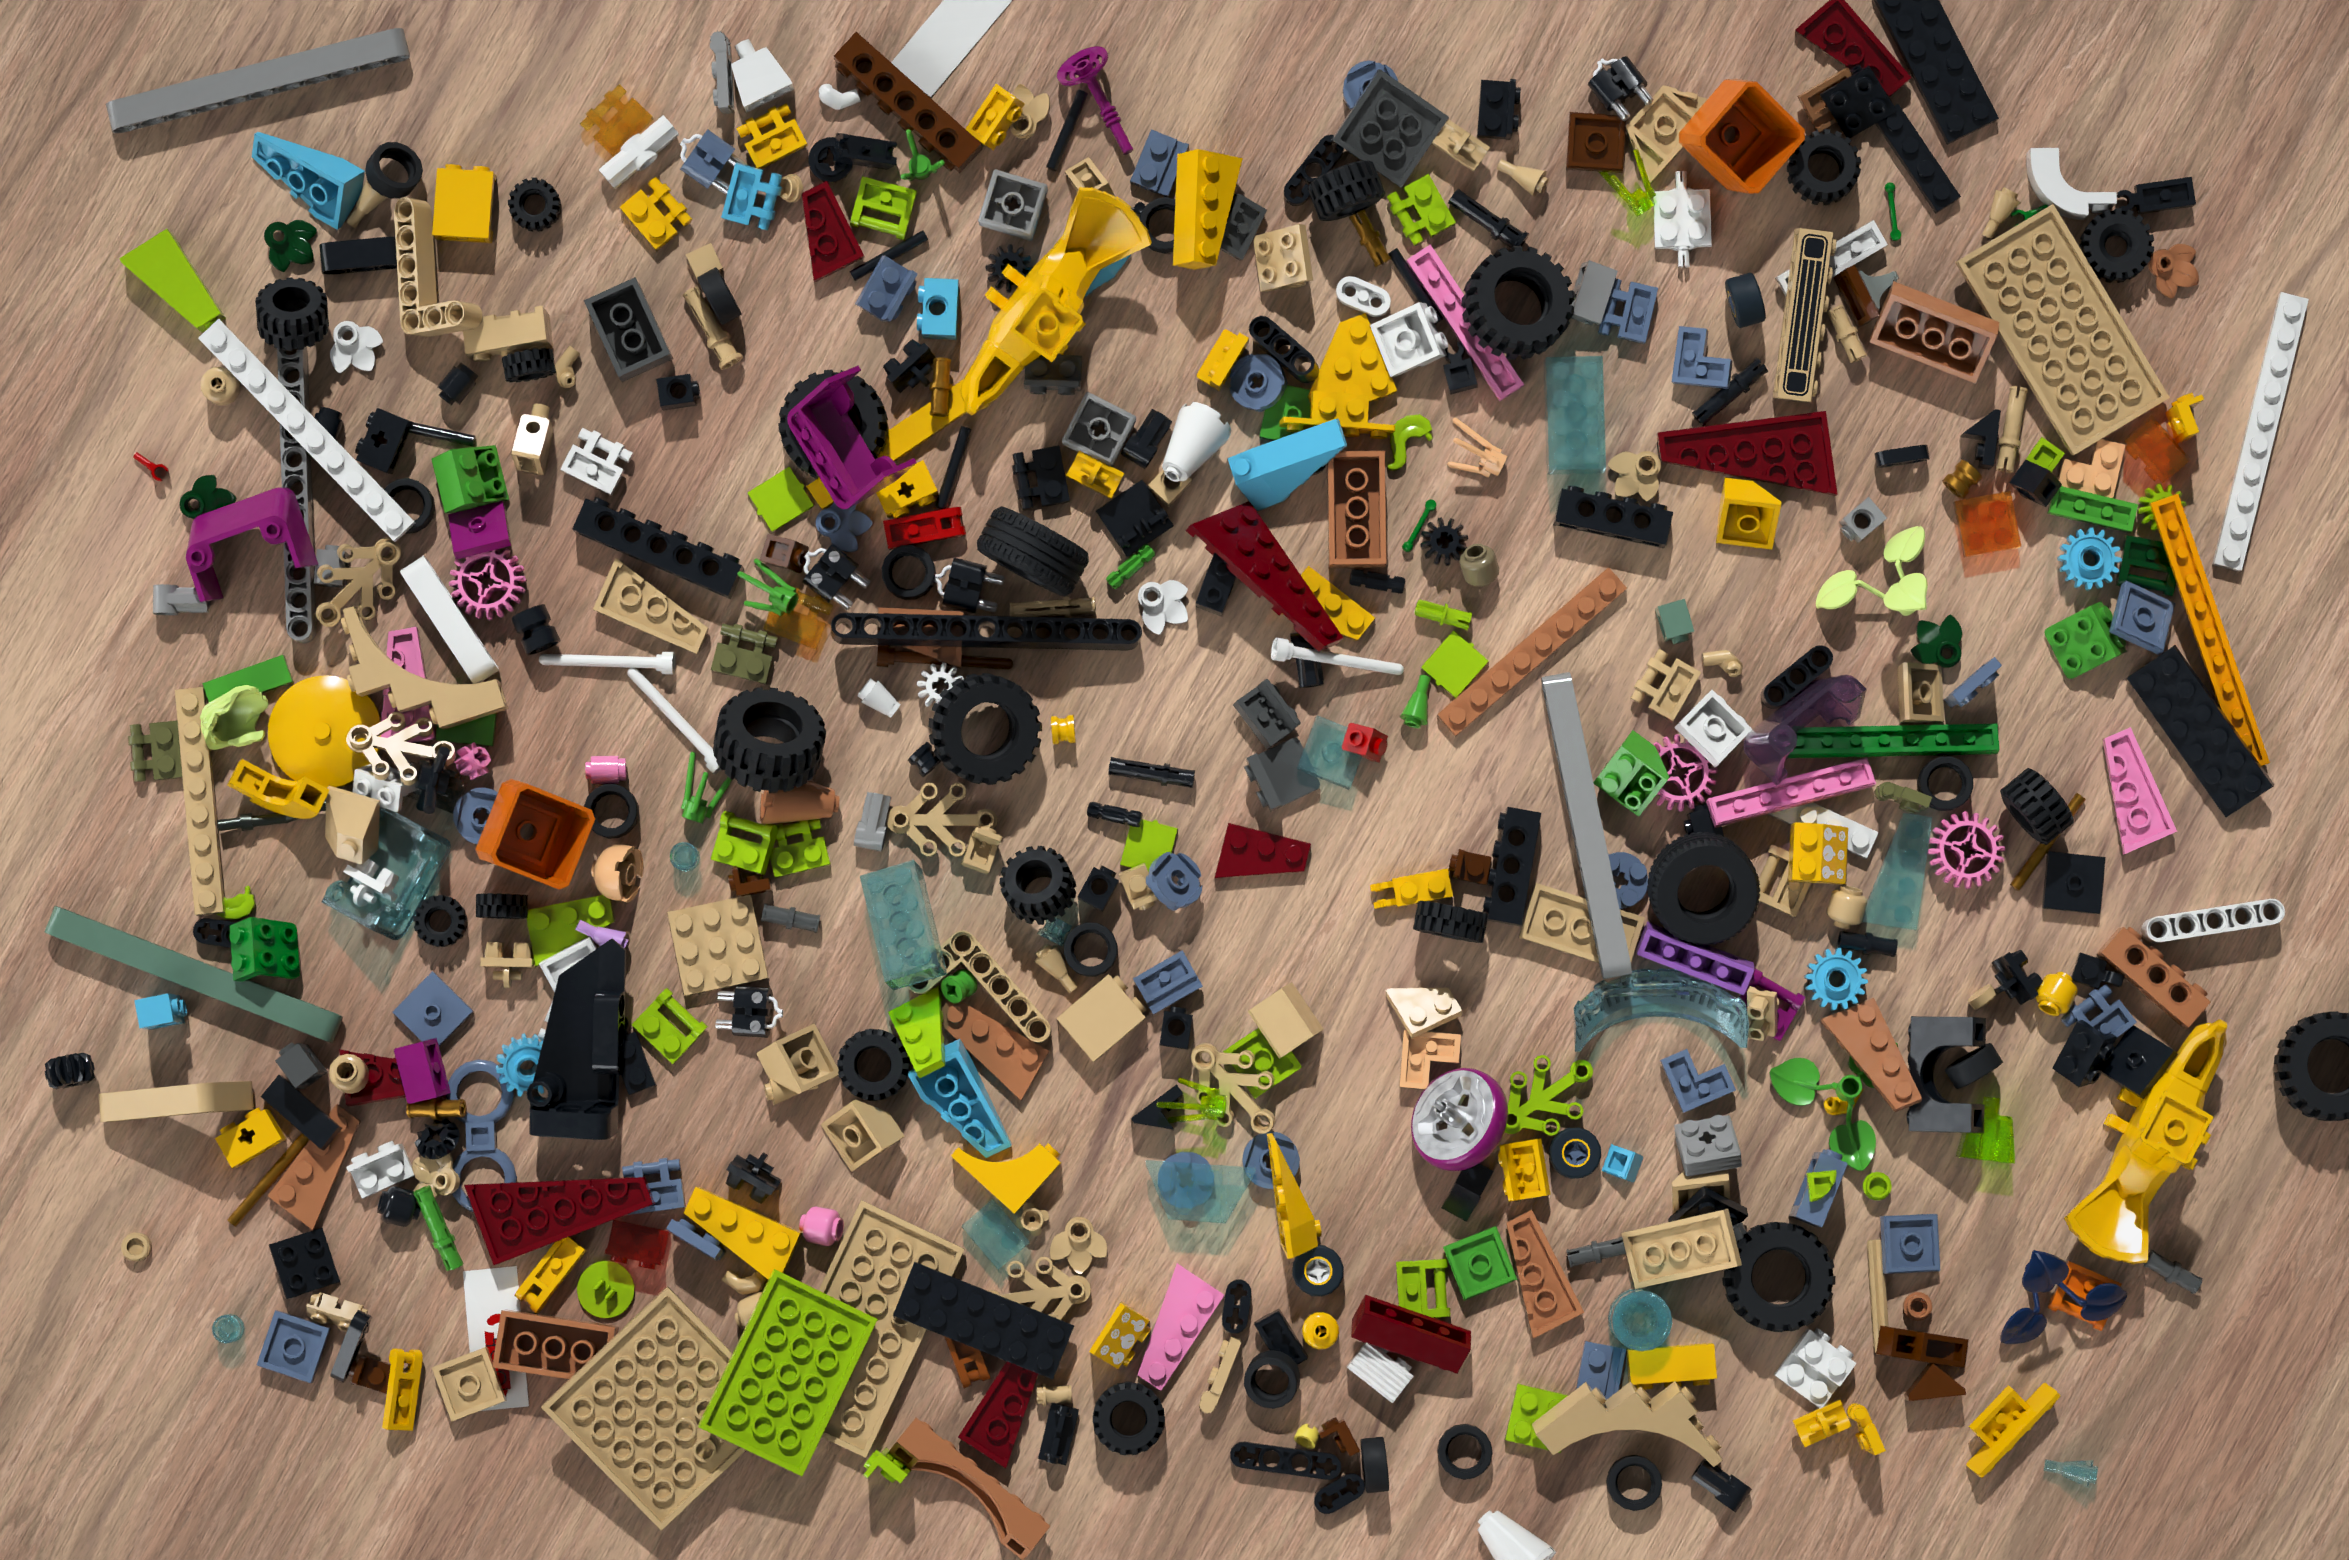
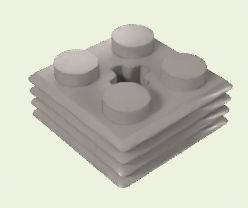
M995 169L978 219L979 225L1029 241L1033 240L1047 195V185ZM1013 199H1016L1020 208L1009 211V206L1006 203H1011Z
M1086 392L1062 438V444L1113 467L1136 423V416ZM1104 424L1106 434H1100L1099 437L1094 436L1095 432L1092 427Z
M1715 1115L1711 1118L1697 1121L1687 1120L1674 1125L1675 1140L1686 1176L1742 1166L1740 1147L1729 1115Z

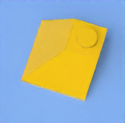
M1725 478L1720 499L1716 543L1772 550L1781 501L1754 481Z

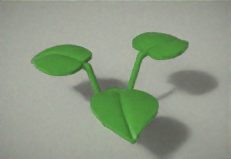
M1850 1056L1849 1068L1858 1075H1847L1838 1083L1833 1082L1826 1085H1816L1820 1078L1819 1070L1813 1062L1805 1058L1789 1059L1772 1068L1769 1074L1774 1089L1781 1098L1792 1105H1808L1814 1100L1815 1090L1834 1089L1839 1099L1848 1102L1846 1125H1839L1833 1129L1829 1137V1148L1843 1155L1841 1160L1847 1162L1848 1166L1857 1171H1863L1873 1158L1876 1137L1874 1130L1866 1121L1860 1120L1852 1124L1851 1118L1853 1105L1855 1104L1854 1099L1862 1091L1860 1080L1862 1079L1864 1084L1870 1088L1875 1087L1863 1071L1861 1072L1856 1066L1852 1057Z

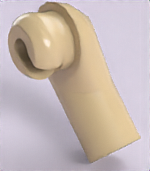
M1720 650L1702 653L1704 667L1719 665L1731 677H1738L1742 673L1743 666L1741 661L1730 651Z
M729 1269L722 1278V1281L739 1294L746 1295L762 1290L763 1285L766 1283V1278L759 1272H754L752 1276L742 1278Z

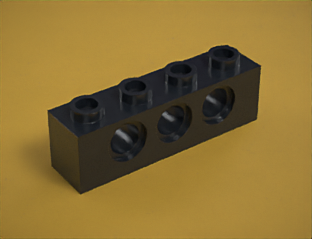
M1568 486L1567 489H1561L1553 525L1659 548H1665L1667 545L1673 512L1667 511V506L1651 503L1650 507L1639 505V500L1623 497V501L1611 499L1612 495L1605 492L1596 491L1595 495L1586 494L1583 488ZM1582 503L1590 504L1593 508V515L1589 517L1582 516L1579 513L1578 506ZM1609 509L1618 510L1621 514V520L1617 523L1610 522L1606 517V511ZM1637 515L1646 516L1649 521L1648 527L1644 529L1638 528L1634 523V517Z
M1507 807L1505 813L1500 812L1497 829L1502 830L1501 840H1495L1492 857L1497 858L1496 868H1490L1487 885L1492 886L1490 897L1485 896L1482 911L1488 914L1487 921L1515 926L1522 925L1541 818L1540 812ZM1516 830L1522 833L1524 837L1522 845L1514 846L1509 842L1508 835L1511 831ZM1512 858L1518 862L1519 869L1517 873L1509 874L1504 870L1503 863L1506 859ZM1507 886L1513 890L1514 897L1512 901L1504 902L1499 898L1498 891L1501 887Z

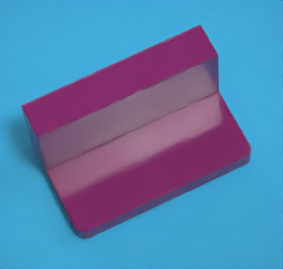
M437 1038L394 1049L408 1104L451 1093Z

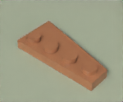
M947 1000L941 1010L943 1012L942 1026L957 1040L961 1039L965 1048L1022 1101L1049 1051L962 1001L954 1004Z

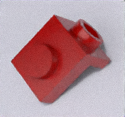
M1349 723L1342 749L1380 763L1381 757L1387 749L1388 736L1374 728Z

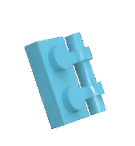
M736 162L721 218L749 225L751 217L754 215L760 217L758 228L768 230L770 221L774 220L776 214L774 206L777 196H780L782 191L780 186L782 175L771 173L770 181L766 183L761 181L764 170ZM758 191L766 193L763 207L755 206Z

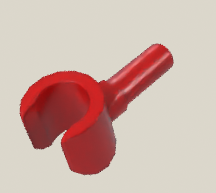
M138 452L133 456L134 459L151 471L152 477L157 481H163L155 474L158 468H164L169 472L165 465H156Z

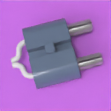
M708 129L703 136L695 134L690 139L684 138L680 143L682 146L681 159L684 162L680 170L708 189L712 185L725 195L728 193L729 185L717 177L726 162L735 166L736 162L747 165V163L732 154L735 150L734 147ZM697 138L700 139L686 159L687 147L685 143H691Z

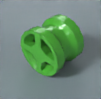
M959 969L953 975H949L942 980L941 990L949 1002L956 1004L976 992L977 982L970 971Z

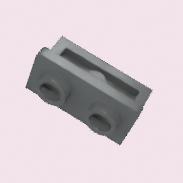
M1268 679L1262 681L1256 688L1233 704L1267 750L1301 724L1295 710L1287 705L1280 696L1278 688L1271 684Z

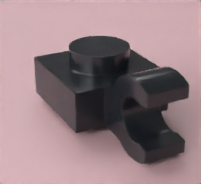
M2080 952L2071 977L2075 982L2099 989L2101 982L2121 987L2125 975L2105 970L2108 961Z

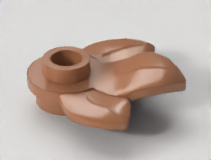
M2175 244L2168 250L2160 249L2151 254L2148 268L2156 276V287L2161 294L2172 299L2176 295L2178 286L2192 287L2199 283L2198 271L2190 263L2196 254L2194 248L2185 244ZM2162 258H2163V259L2165 260V262H2166V267H2165V268H2163V267L2161 266V260H2162Z

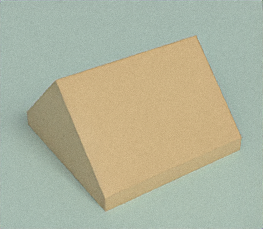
M1910 662L1900 664L1897 667L1899 723L1944 722L1942 667L1934 664Z
M1293 982L1282 987L1248 1010V1013L1279 1059L1323 1030V1027Z

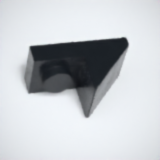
M1993 410L1960 435L1961 438L1982 440L1981 443H1977L1975 450V460H1979L1978 468L1989 470L1994 466L2001 410Z
M1176 1084L1134 1115L1131 1120L1136 1124L1174 1130L1161 1110L1166 1108L1169 1112L1182 1102L1179 1097L1183 1095V1092Z
M1481 1164L1461 1170L1441 1208L1467 1222L1494 1171Z

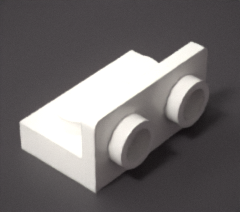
M371 764L355 769L352 792L380 800V807L394 812L401 811L403 796L419 790L415 788V784L409 786L403 784L399 770L389 767L390 775L385 780H378L373 776ZM379 768V769H377L376 771L379 772V773H382V772H384L386 769H385V768ZM407 773L404 777L411 778L413 775Z
M393 1141L377 1147L379 1152L368 1157L366 1152L351 1159L352 1164L346 1168L348 1172H351L361 1198H366L414 1176L412 1164L403 1144L395 1145Z

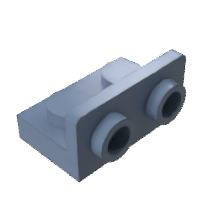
M882 255L855 305L883 322L895 320L902 311L903 305L901 303L904 297L910 295L916 286L917 281L915 278L918 273L908 270L887 256Z

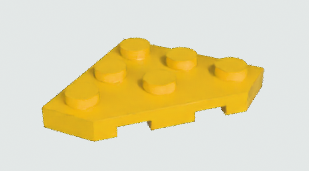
M1366 313L1338 324L1319 368V375L1314 380L1308 394L1310 403L1313 391L1369 395V403L1397 392L1371 330Z

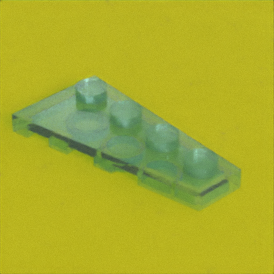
M1902 814L1869 895L1862 923L1917 930L1932 817Z

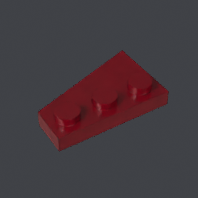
M825 181L803 192L802 200L813 280L817 282L865 258L828 182Z
M1228 823L1214 878L1304 872L1311 843Z
M339 1049L340 1056L353 1054L359 1057L369 1070V1080L362 1090L353 1094L345 1093V1101L348 1107L406 1097L396 1058L380 1057L373 1054H361Z

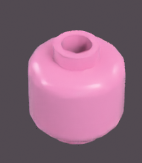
M814 1206L809 1209L807 1214L802 1215L799 1229L803 1231L804 1239L807 1242L831 1246L835 1241L841 1239L844 1221L836 1210Z

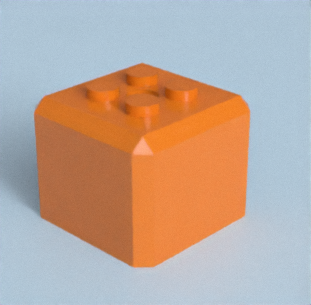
M1738 79L1724 80L1679 132V143L1727 190L1749 194L1759 193L1805 140V129L1758 82ZM1731 126L1735 129L1736 136L1732 142L1728 143L1724 138V132Z
M510 779L501 784L475 850L479 859L560 890L570 884L594 824L595 817L589 808L527 783ZM530 823L534 828V833L529 839H523L520 835V829L524 824Z

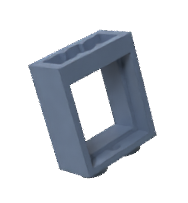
M1823 1149L1822 1152H1814L1806 1173L1836 1170L1835 1183L1823 1198L1809 1202L1807 1176L1805 1174L1790 1211V1217L1815 1227H1823L1848 1164L1841 1160L1843 1155L1829 1149Z

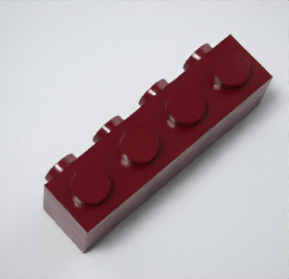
M1368 1295L1364 1296L1352 1318L1351 1338L1458 1374L1471 1350L1470 1330Z

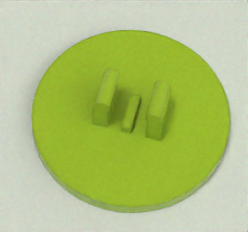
M600 1261L590 1265L581 1274L577 1285V1294L581 1305L588 1313L599 1318H612L623 1313L630 1306L635 1293L634 1281L629 1271L621 1264L613 1261Z

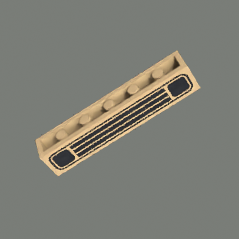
M1798 228L1794 231L1773 398L1811 402V397L1816 396L1818 382L1814 380L1815 369H1819L1821 364V352H1818L1819 341H1823L1825 334V324H1821L1822 314L1827 312L1829 296L1825 295L1826 284L1831 283L1833 273L1832 267H1829L1830 256H1834L1836 250V239H1833V232Z

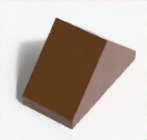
M1928 1363L1906 1391L1904 1397L1907 1401L1960 1396L1966 1395V1389L1935 1364Z

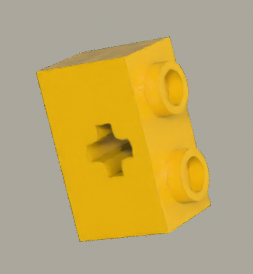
M924 460L916 463L898 480L876 493L887 518L893 516L894 519L907 515L910 512L908 508L917 504L920 507L931 504L935 501L934 496L939 495ZM907 485L909 489L914 488L911 491V497L899 496L903 492V486Z
M256 1108L244 1116L246 1120L236 1125L235 1122H232L219 1130L221 1135L216 1137L215 1140L231 1168L240 1167L286 1140L270 1110L264 1109L261 1111L260 1108ZM246 1130L254 1131L255 1135L252 1136L253 1142L244 1141L243 1138L247 1136Z

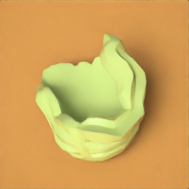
M243 685L233 688L205 705L200 719L201 730L207 747L217 750L232 745L236 747L251 745L263 740L265 731H256L255 727L260 714L268 708L269 704L266 696L262 695V692H259V689H256V687Z

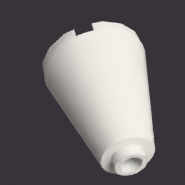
M1192 402L1190 406H1187V403L1182 406L1162 464L1167 478L1175 482L1187 480L1228 441L1232 433L1228 422L1224 425L1219 420L1221 414L1216 410L1198 402Z
M1489 1510L1478 1521L1481 1525L1478 1528V1532L1494 1560H1551L1556 1554V1551L1550 1545L1500 1511L1492 1513Z

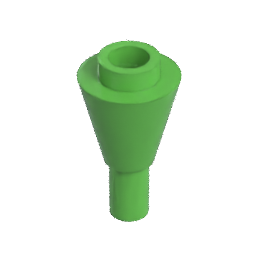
M1419 676L1416 691L1412 694L1400 715V718L1405 720L1404 724L1409 727L1420 728L1421 725L1428 723L1427 690L1431 679L1429 676Z

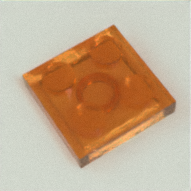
M2011 491L1953 502L1964 558L2021 547Z

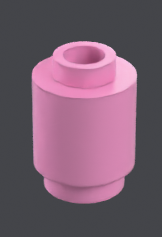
M591 756V762L585 763L586 779H591L592 784H619V781H626V758H619V756Z

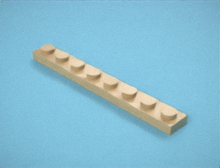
M204 687L175 690L194 913L196 916L225 913L211 749L207 747L200 719L202 710L207 705Z

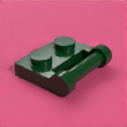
M2126 535L2121 554L2122 561L2120 562L2119 572L2116 577V586L2121 587L2123 582L2129 581L2139 587L2161 591L2163 595L2173 596L2176 580L2163 542ZM2132 566L2167 573L2166 581L2129 574V568Z

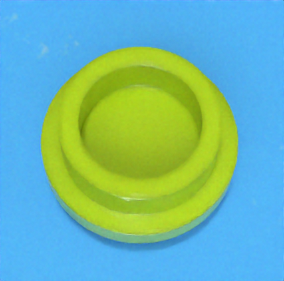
M1881 1172L1868 1174L1862 1184L1864 1194L1869 1199L1876 1201L1885 1199L1890 1194L1892 1187L1889 1177Z

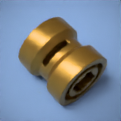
M1961 460L1955 466V471L1952 474H1948L1942 482L1955 496L1964 499L1969 493V488L1972 485H1976L1982 479V476L1971 464Z

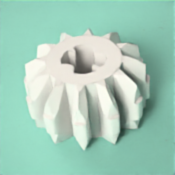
M942 663L941 671L937 672L935 664H931L930 669L933 674L929 675L924 670L921 672V675L927 679V682L917 681L918 687L926 688L920 691L918 696L919 698H924L930 695L925 701V706L929 707L934 700L939 704L942 699L940 694L937 693V689H933L934 684L937 685L940 680H945V685L949 684L947 689L949 690L953 687L952 682L957 679L964 680L963 676L952 678L957 672L956 667H952L946 673L947 664Z

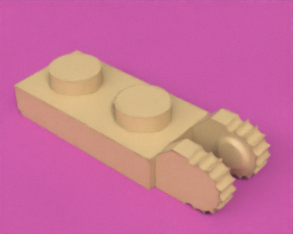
M1231 1336L1229 1341L1223 1340L1218 1356L1222 1357L1219 1368L1213 1366L1207 1383L1212 1384L1211 1389L1202 1393L1199 1403L1200 1409L1204 1413L1208 1414L1216 1409L1215 1407L1218 1404L1241 1345V1339Z

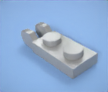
M717 31L710 36V49L716 56V61L712 62V75L714 79L717 78V89H713L714 105L718 106L723 114H731L735 112L731 43L724 33Z

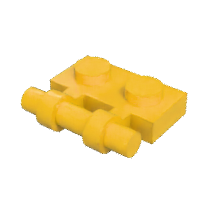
M787 103L777 108L773 106L767 109V113L756 119L751 117L745 120L746 124L736 128L741 138L752 134L754 139L744 145L758 169H763L808 146L795 119L785 124L782 120V117L791 113ZM773 122L775 123L777 128L761 135L759 129Z
M654 177L648 182V185L654 191L651 196L647 197L640 189L622 204L620 209L652 247L658 251L678 234L672 226L676 220H679L685 227L693 219L686 212L687 208L685 205L678 203L671 195V189L667 184H662L657 177ZM661 200L670 210L665 217L655 206Z
M1858 1403L1850 1404L1846 1412L1850 1419L1857 1422L1859 1432L1855 1435L1861 1449L1873 1455L1885 1452L1886 1450L1867 1409Z

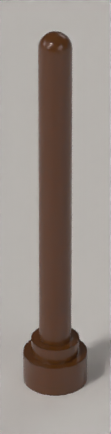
M878 645L877 667H888V665H894V662L935 665L945 663L918 652L895 651V648H890V645ZM962 655L961 666L1011 669L1013 661L1010 658Z

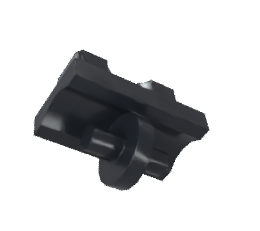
M912 339L903 348L908 358L902 364L895 358H892L883 365L888 375V380L899 393L908 386L913 389L919 382L925 387L930 384L926 376L933 370L931 365L936 357L925 343L921 345Z
M2022 950L2014 953L2008 952L1992 962V965L1998 972L1994 976L2000 984L1994 989L1996 994L2005 991L2010 999L2015 997L2020 1005L2038 996L2037 990L2043 982L2039 974L2034 972L2026 976L2022 971L2021 967L2028 963V958Z
M764 1152L759 1159L751 1154L746 1159L736 1155L726 1169L729 1171L726 1184L737 1190H740L745 1181L752 1184L754 1187L749 1196L760 1204L769 1195L773 1194L778 1188L781 1179L771 1174L774 1167L765 1163L768 1154Z

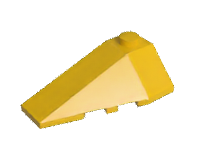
M1272 1133L1267 1134L1280 1243L1287 1259H1290L1318 1247L1317 1237L1322 1236L1319 1220L1314 1219Z

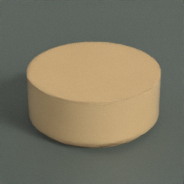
M1987 984L1976 991L1968 999V1003L1974 1010H1978L1993 1000L1996 992L1991 984Z
M139 1232L128 1234L121 1244L123 1255L131 1261L144 1260L149 1256L152 1249L149 1237Z

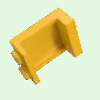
M447 164L445 168H437L432 235L436 240L492 243V206L494 182L497 181V176L493 171H490L489 167L474 166L473 170H463L460 165Z

